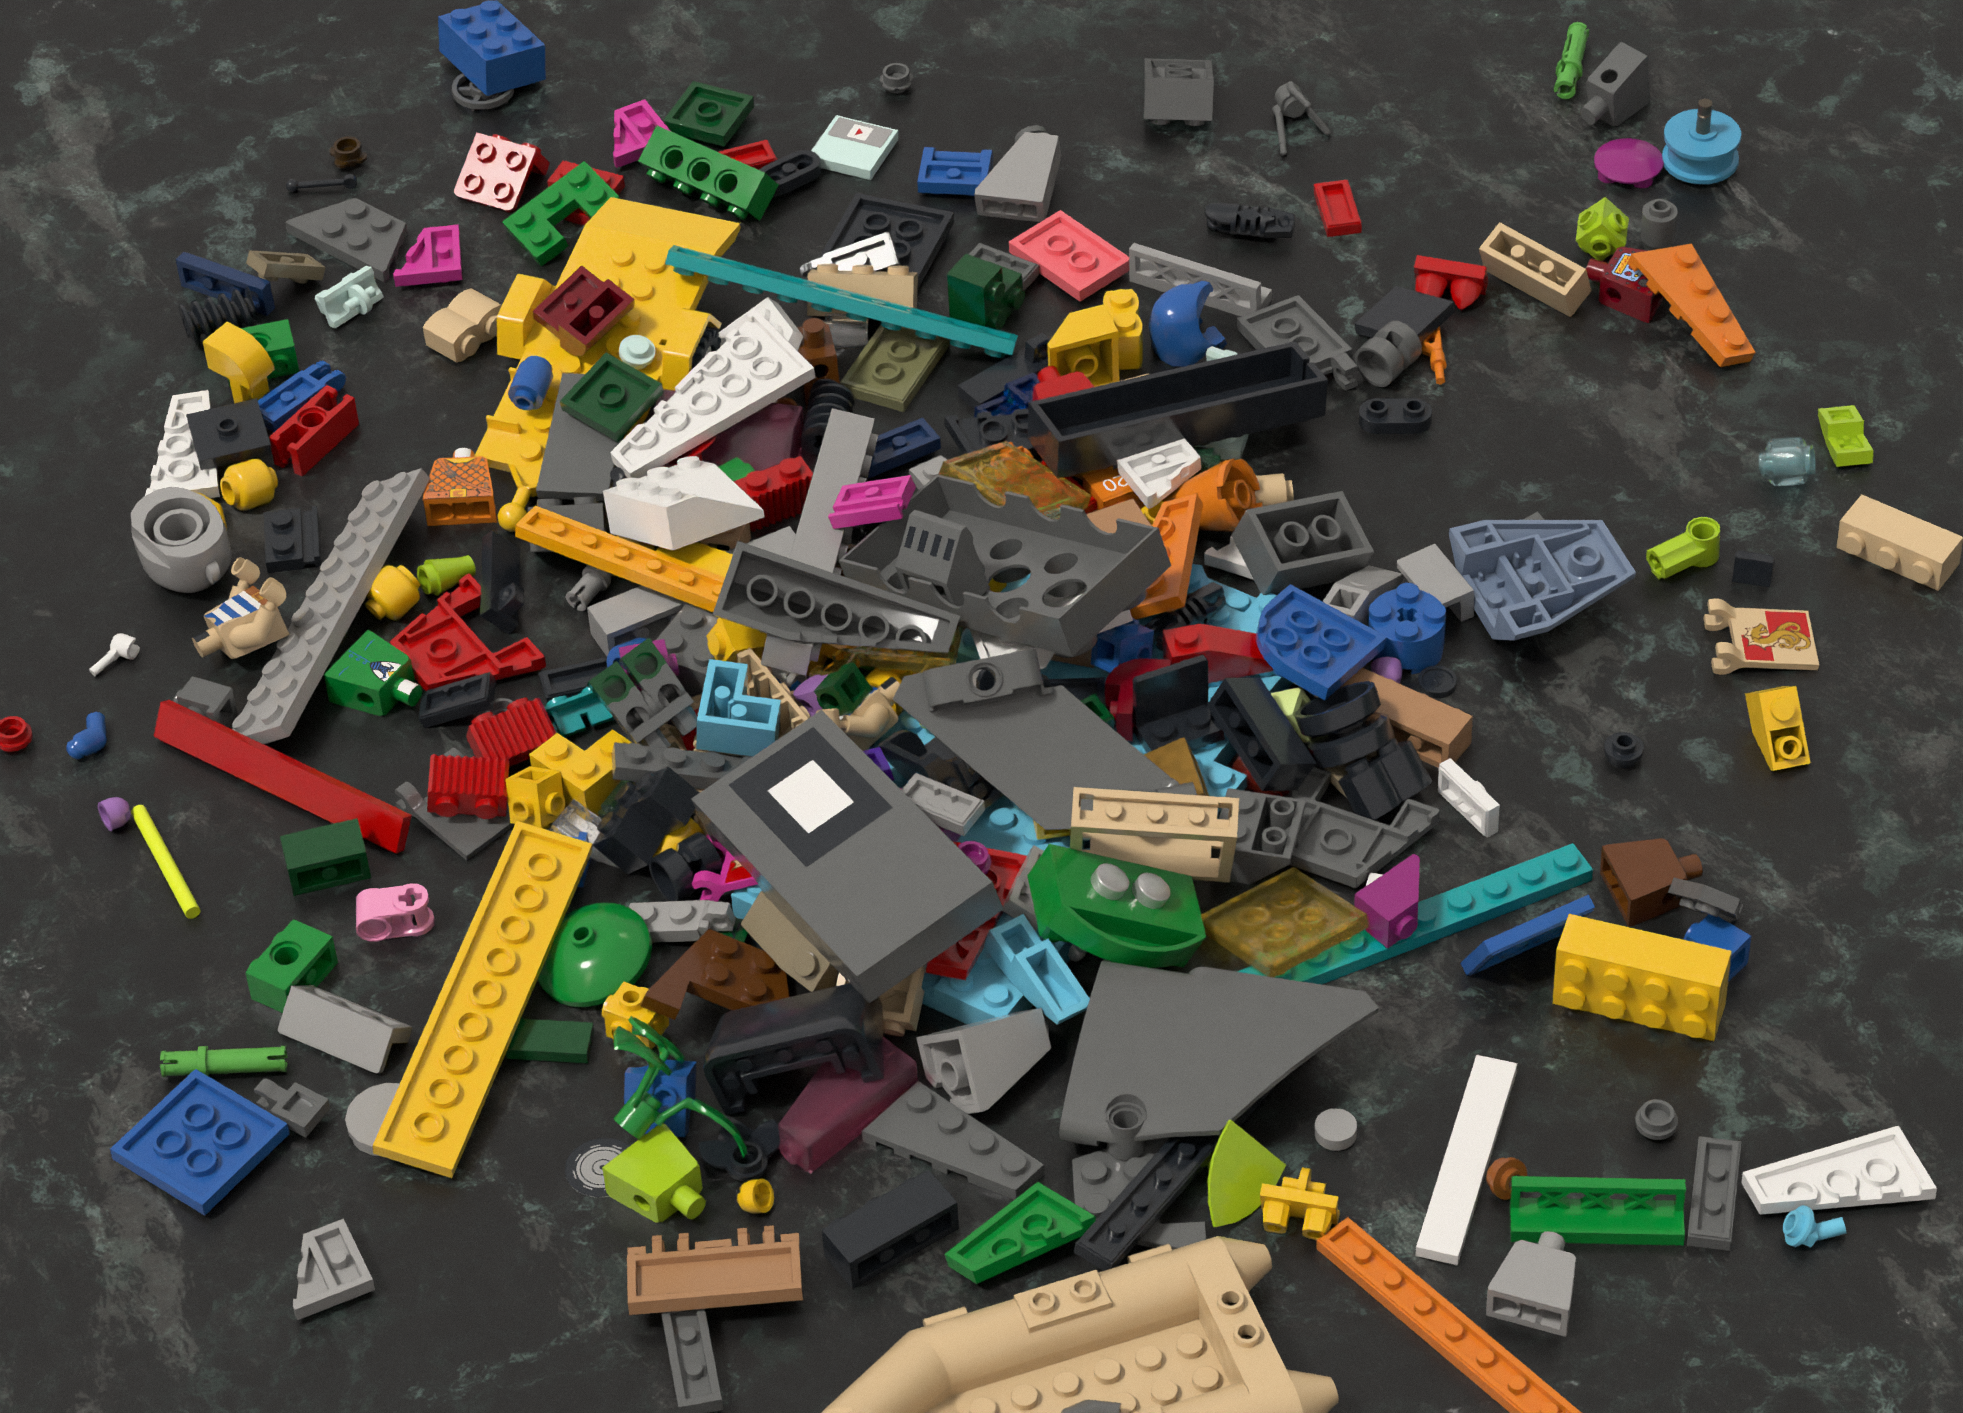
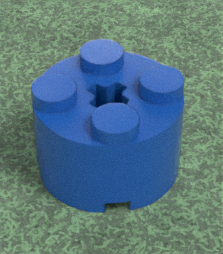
M1402 583L1397 589L1390 590L1377 597L1369 606L1368 627L1387 636L1384 649L1372 660L1374 661L1381 657L1397 658L1401 661L1402 669H1412V674L1420 673L1427 667L1437 665L1442 658L1445 644V606L1435 596L1419 590L1418 586L1413 583Z

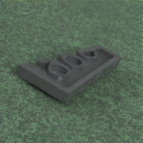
M919 1081L862 1130V1138L865 1143L875 1147L878 1143L894 1148V1154L910 1160L912 1156L928 1161L932 1163L933 1169L948 1174L949 1171H954L968 1177L969 1183L1013 1200L1044 1176V1164Z

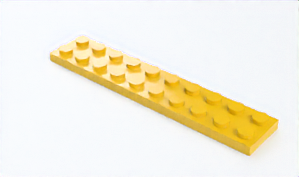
M516 821L373 1143V1154L449 1178L453 1177L591 856L592 843Z

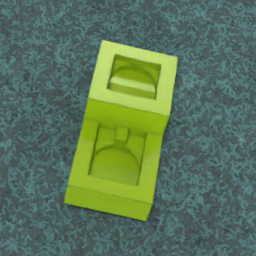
M1854 405L1818 409L1822 433L1836 467L1873 463V449L1864 436V420Z

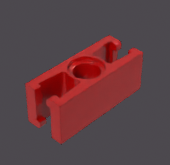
M328 385L322 388L269 437L274 464L284 468L288 464L287 459L291 457L294 473L304 476L359 425L355 398L346 394L343 397V401L337 405V390Z

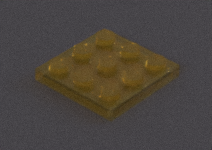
M1007 441L943 461L939 471V475L975 483L982 496L998 506L1005 505V492L1007 491L1029 496L1036 509L1051 519L1060 518V506L1062 504L1086 509L1092 496L1063 477L1057 479L1048 467Z
M1294 867L1201 914L1206 936L1268 977L1282 975L1298 964L1318 956L1321 952L1369 928L1366 913Z

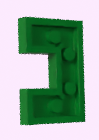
M583 161L502 221V223L515 240L542 267L569 246L565 238L554 228L556 224L578 208L591 219L610 197L618 199L620 197Z

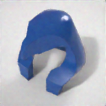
M1200 281L1194 284L1178 285L1163 293L1155 302L1149 321V334L1152 350L1161 361L1171 366H1189L1196 364L1205 357L1207 349L1211 346L1222 350L1227 345L1225 338L1215 326L1208 327L1203 334L1199 329V326L1203 323L1200 317L1201 311L1210 292H1213L1210 282Z

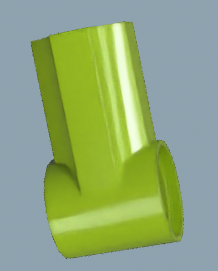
M1694 518L1688 522L1686 532L1647 550L1646 560L1651 567L1652 573L1660 580L1670 577L1692 565L1708 567L1715 564L1719 559L1720 525L1712 518Z

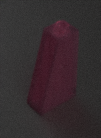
M883 1037L884 1079L864 1083L861 1073L857 1070L845 1067V1073L837 1074L831 1061L824 1062L778 1124L780 1136L779 1149L784 1158L793 1165L798 1164L809 1174L860 1135L862 1130L918 1081L916 1061Z

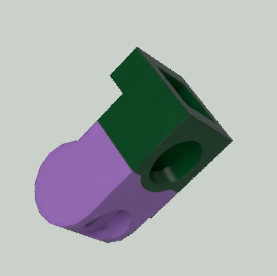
M851 662L844 664L837 672L810 677L796 688L793 695L807 709L810 717L816 714L817 710L831 708L839 709V716L853 713L872 691V687L856 664Z

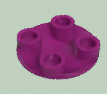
M1632 138L1609 141L1603 144L1594 156V164L1598 170V179L1603 183L1633 184L1637 188L1651 186L1653 178L1661 172L1664 164L1662 154L1655 146L1646 141Z

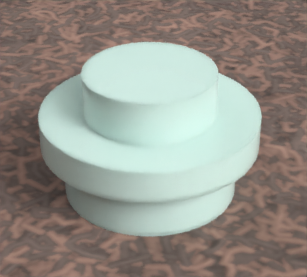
M631 335L620 343L619 356L624 363L637 370L644 369L655 357V346L651 340L644 336Z

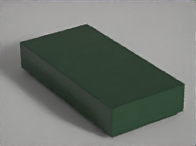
M520 1019L506 1051L507 1059L588 1063L595 1032L592 1022Z

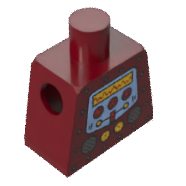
M1619 247L1609 263L1591 258L1586 267L1589 280L1600 283L1599 301L1601 304L1640 321L1650 323L1664 297L1661 293L1655 295L1646 285L1648 281L1646 276L1640 270L1634 272L1627 264L1632 253L1647 250Z

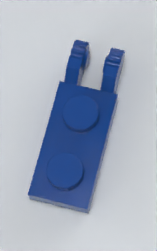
M323 360L316 362V364L311 365L304 371H299L258 400L265 427L275 432L326 385L337 391L340 390L347 381L345 374L339 370L331 372L330 364Z

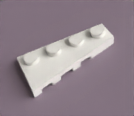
M208 390L172 396L164 425V438L160 440L157 450L159 455L157 464L153 465L151 472L152 482L150 488H147L145 496L157 489L179 487L196 493H202L209 498L220 497L217 467L200 470L186 414L211 409Z
M1899 1126L1745 1171L1742 1174L1741 1182L1760 1215L1791 1212L1802 1205L1808 1206L1812 1210L1931 1200L1936 1198L1937 1192L1935 1184Z

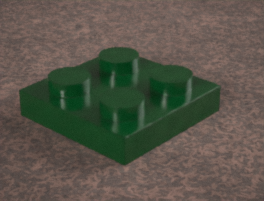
M693 81L664 118L663 122L673 133L725 147L754 108V97Z
M606 352L560 400V405L564 412L618 442L664 393L662 383Z

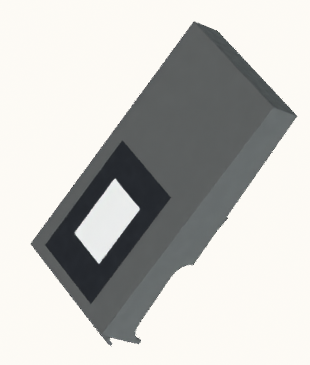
M822 710L691 798L712 841L717 839L752 875L765 896L868 1003H871L1003 910L993 882Z

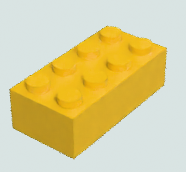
M1569 914L1556 949L1552 1004L1604 1015L1612 1019L1634 1022L1651 1028L1677 1032L1694 1038L1714 1041L1726 1004L1732 951Z

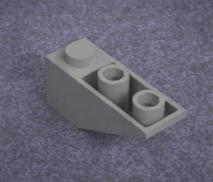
M1368 565L1336 582L1323 602L1368 626L1370 604L1383 593L1397 589L1404 576L1402 573Z

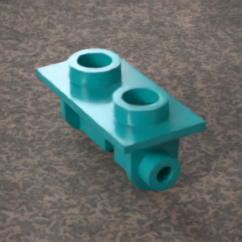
M589 687L584 688L580 694L569 698L567 696L556 697L550 700L544 707L556 733H559L564 738L585 730V725L581 719L585 715H587L592 727L615 720Z

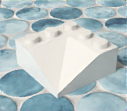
M697 456L681 458L677 460L678 465L670 468L657 467L647 471V476L641 478L621 479L616 482V487L603 491L611 534L670 550L679 549L765 517L764 510L720 468L713 463L700 461Z

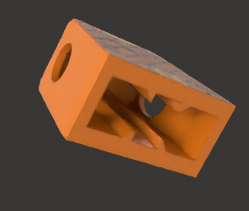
M459 448L454 451L453 458H439L435 460L429 476L430 480L423 494L427 526L497 523V513L487 458L483 456L475 457L472 450Z

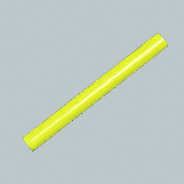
M144 805L135 806L131 810V815L185 916L188 919L197 917L201 910Z

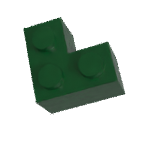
M965 254L947 273L950 318L1000 330L1006 319L1014 310H1018L1024 302L1025 291L1023 290L1022 274Z

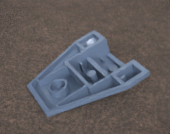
M1482 520L1449 529V538L1456 569L1473 588L1474 610L1492 639L1518 640L1548 632L1629 582L1636 575L1634 568L1603 520Z

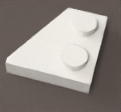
M1185 438L1117 460L1118 473L1148 509L1153 508L1201 470L1200 456Z

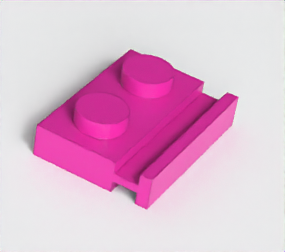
M907 475L843 485L833 505L834 513H830L828 516L833 529L902 519L904 516L902 510L907 509L916 488L912 476Z

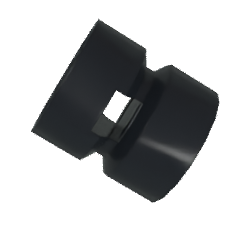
M700 832L694 833L677 843L676 850L672 848L666 849L652 857L648 863L654 883L668 901H682L694 894L696 889L693 888L692 882L697 872L711 871L720 875L723 866L716 848Z

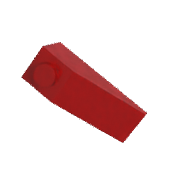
M1201 623L1163 630V659L1171 660V665L1183 660L1204 655L1208 660V683L1223 681L1225 678H1239L1273 671V668L1266 662L1259 651L1256 633Z

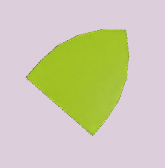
M1232 1120L1227 1121L1218 1139L1212 1158L1207 1164L1209 1170L1208 1205L1213 1227L1236 1223L1252 1214L1261 1205L1260 1192L1262 1183L1276 1186L1286 1167V1164Z

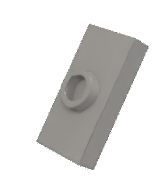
M917 773L913 775L902 789L935 825L965 836L985 811L984 800Z

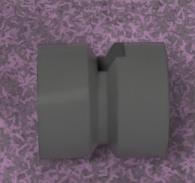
M1391 321L1357 350L1354 362L1365 380L1375 386L1385 387L1419 358L1422 353V345L1415 331L1408 325L1400 321Z

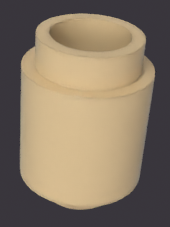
M1283 473L1256 476L1260 485V490L1255 491L1256 503L1262 502V507L1294 500L1292 480L1285 481Z

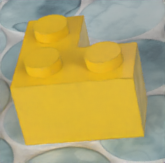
M612 729L584 751L559 733H556L530 753L529 756L532 767L561 771L565 808L590 823L617 802L615 800L617 792L628 782L626 780L613 779L612 750L614 742L626 744L632 742Z

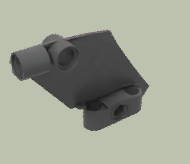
M1036 649L923 671L922 673L904 676L893 697V700L1045 830L1071 829L1074 787L1197 795L1193 782L1179 784L1099 718L1064 686L1044 688ZM985 669L993 675L994 685L990 690L982 691L974 686L973 674L976 671ZM1081 799L1080 810L1093 811V799Z

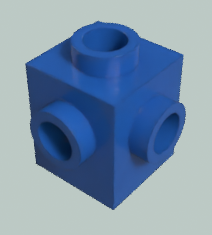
M1132 618L1133 621L1097 634L1098 640L1091 652V665L1110 673L1115 667L1126 661L1142 658L1151 659L1154 630L1140 625L1138 620Z

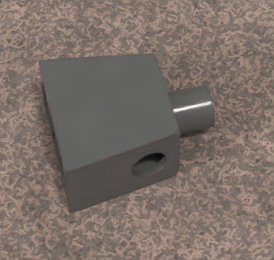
M1620 42L1588 77L1586 82L1588 102L1580 109L1581 117L1589 124H1595L1600 119L1611 126H1618L1651 102L1648 56Z

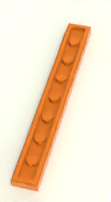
M1349 1217L1317 1239L1316 1249L1509 1413H1582Z

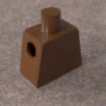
M818 318L807 319L802 327H797L803 335L798 352L813 367L822 365L823 377H816L800 386L806 409L809 404L810 390L813 383L817 380L831 379L840 384L837 355L828 324H825Z
M1663 838L1607 844L1602 846L1600 874L1628 927L1635 926L1680 907L1681 898L1668 893L1674 877L1691 880L1703 875L1702 864L1697 854L1677 858L1668 840Z

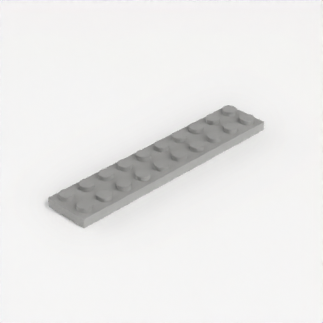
M422 468L408 473L400 472L393 478L381 482L378 480L373 481L363 489L360 502L349 514V521L346 527L335 539V546L329 557L321 564V571L315 582L307 589L306 598L300 609L293 614L291 618L292 623L288 628L290 635L278 641L276 652L271 661L264 666L262 670L263 675L257 686L248 694V702L241 714L233 721L232 730L262 744L290 736L368 594L373 581L380 572L430 480V477Z

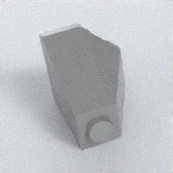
M1042 1008L1019 1011L916 1037L927 1080L934 1088L943 1087L952 1098L950 1103L967 1114L988 1110L1051 1049L1049 1027L1044 1019Z

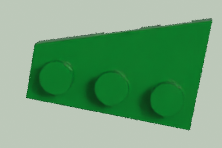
M1037 1182L945 1253L948 1267L978 1284L1083 1236L1096 1221V1217Z

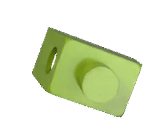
M664 1123L661 1127L657 1125L640 1140H637L602 1167L606 1193L611 1198L655 1223L665 1221L677 1210L688 1219H694L700 1215L706 1205V1200L699 1194L703 1187L698 1162Z

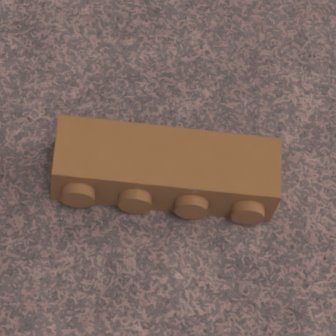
M1361 668L1341 686L1364 681L1374 682L1382 700L1380 707L1375 712L1387 714L1395 732L1393 738H1396L1397 742L1411 740L1420 759L1439 768V764L1449 758L1456 762L1471 744L1473 716L1460 709L1446 705L1426 694L1419 693L1365 668Z

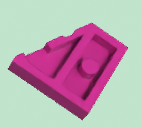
M645 99L614 110L613 158L615 167L618 168L639 160L657 125L669 130Z
M459 225L424 228L417 237V243L405 255L406 263L401 270L396 269L393 273L395 287L463 280Z

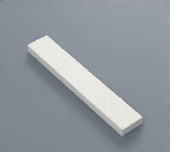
M1476 1055L1416 1245V1256L1458 1265L1516 1077L1517 1063Z

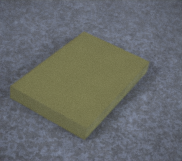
M880 325L840 381V385L851 390L856 399L904 412L950 346V341L948 338L936 336L935 340L925 339L915 335L916 330L902 327L898 331Z

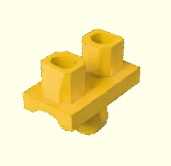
M1302 1167L1299 1179L1283 1177L1282 1187L1262 1183L1260 1201L1264 1230L1278 1234L1286 1233L1289 1217L1304 1219L1303 1236L1308 1239L1317 1240L1330 1230L1331 1224H1338L1340 1215L1338 1196L1325 1194L1326 1184L1312 1182V1170L1310 1168Z

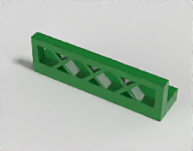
M1512 1176L1510 1241L1524 1240L1538 1243L1542 1233L1555 1232L1564 1238L1565 1243L1684 1246L1685 1179ZM1520 1192H1539L1542 1194L1538 1198H1520ZM1570 1193H1583L1586 1196L1581 1199H1569L1566 1195ZM1613 1194H1627L1629 1197L1620 1200L1611 1199L1609 1196ZM1658 1194L1675 1195L1674 1201L1653 1199Z

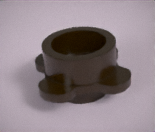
M346 136L339 138L329 150L330 155L335 157L334 163L338 168L353 167L367 160V153L361 150L362 143L355 137Z

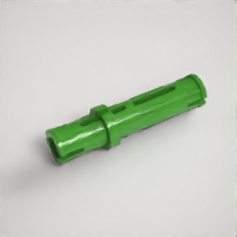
M1575 22L1569 26L1562 59L1556 66L1557 80L1554 85V92L1558 91L1557 96L1562 99H1569L1574 96L1577 81L1580 80L1583 74L1582 60L1589 36V29H1586L1587 26L1581 22Z
M198 1046L196 1051H161L160 1061L164 1063L160 1064L161 1076L189 1075L195 1069L208 1077L209 1074L287 1072L288 1063L285 1062V1059H287L286 1046L208 1050L207 1046Z

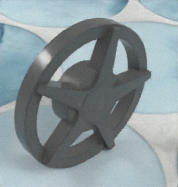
M463 73L457 76L452 83V94L455 101L464 107L471 108V111H475V109H490L504 103L507 104L515 92L514 88L507 90L504 94L496 93L486 96L472 82H470L468 87H459L464 81L468 80ZM461 95H464V96H472L474 99H473V100H469V99L464 98V97L461 96Z

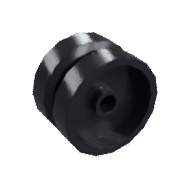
M1357 682L1340 687L1326 700L1317 697L1295 712V719L1301 734L1314 737L1308 744V750L1316 762V767H1334L1359 759L1381 748L1394 737L1395 732L1388 715L1375 712L1380 707L1382 700L1374 682Z

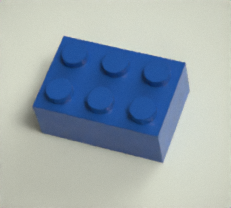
M497 0L485 1L478 6L467 9H455L451 13L438 16L439 51L486 96L546 80L545 44Z

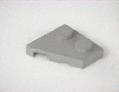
M344 1219L303 1234L301 1247L302 1261L299 1263L297 1273L298 1290L296 1299H293V1309L297 1320L375 1290L371 1274Z

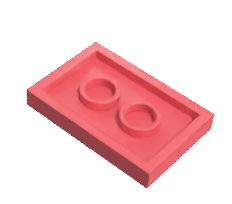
M1061 210L1009 241V253L1038 264L1039 274L1078 301L1084 300L1129 271V257Z

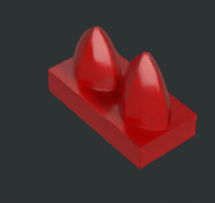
M1420 255L1416 257L1414 265L1415 291L1440 298L1445 288L1450 289L1452 299L1460 310L1471 305L1480 294H1486L1488 286L1487 266Z

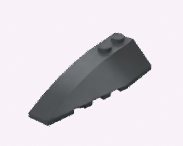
M737 541L712 614L713 616L788 641L947 654L960 618L959 615L740 541Z

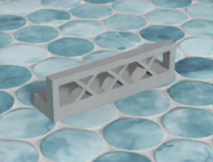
M1133 243L1129 248L1130 282L1166 292L1181 284L1207 281L1211 283L1213 292H1210L1204 305L1238 316H1244L1265 308L1272 301V289L1262 287L1261 282Z

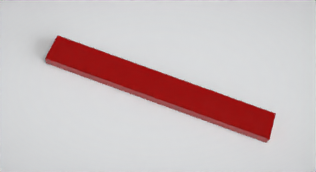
M165 700L160 702L154 733L155 738L331 823L358 818L363 838L394 853L404 851L412 817L411 814L174 701Z

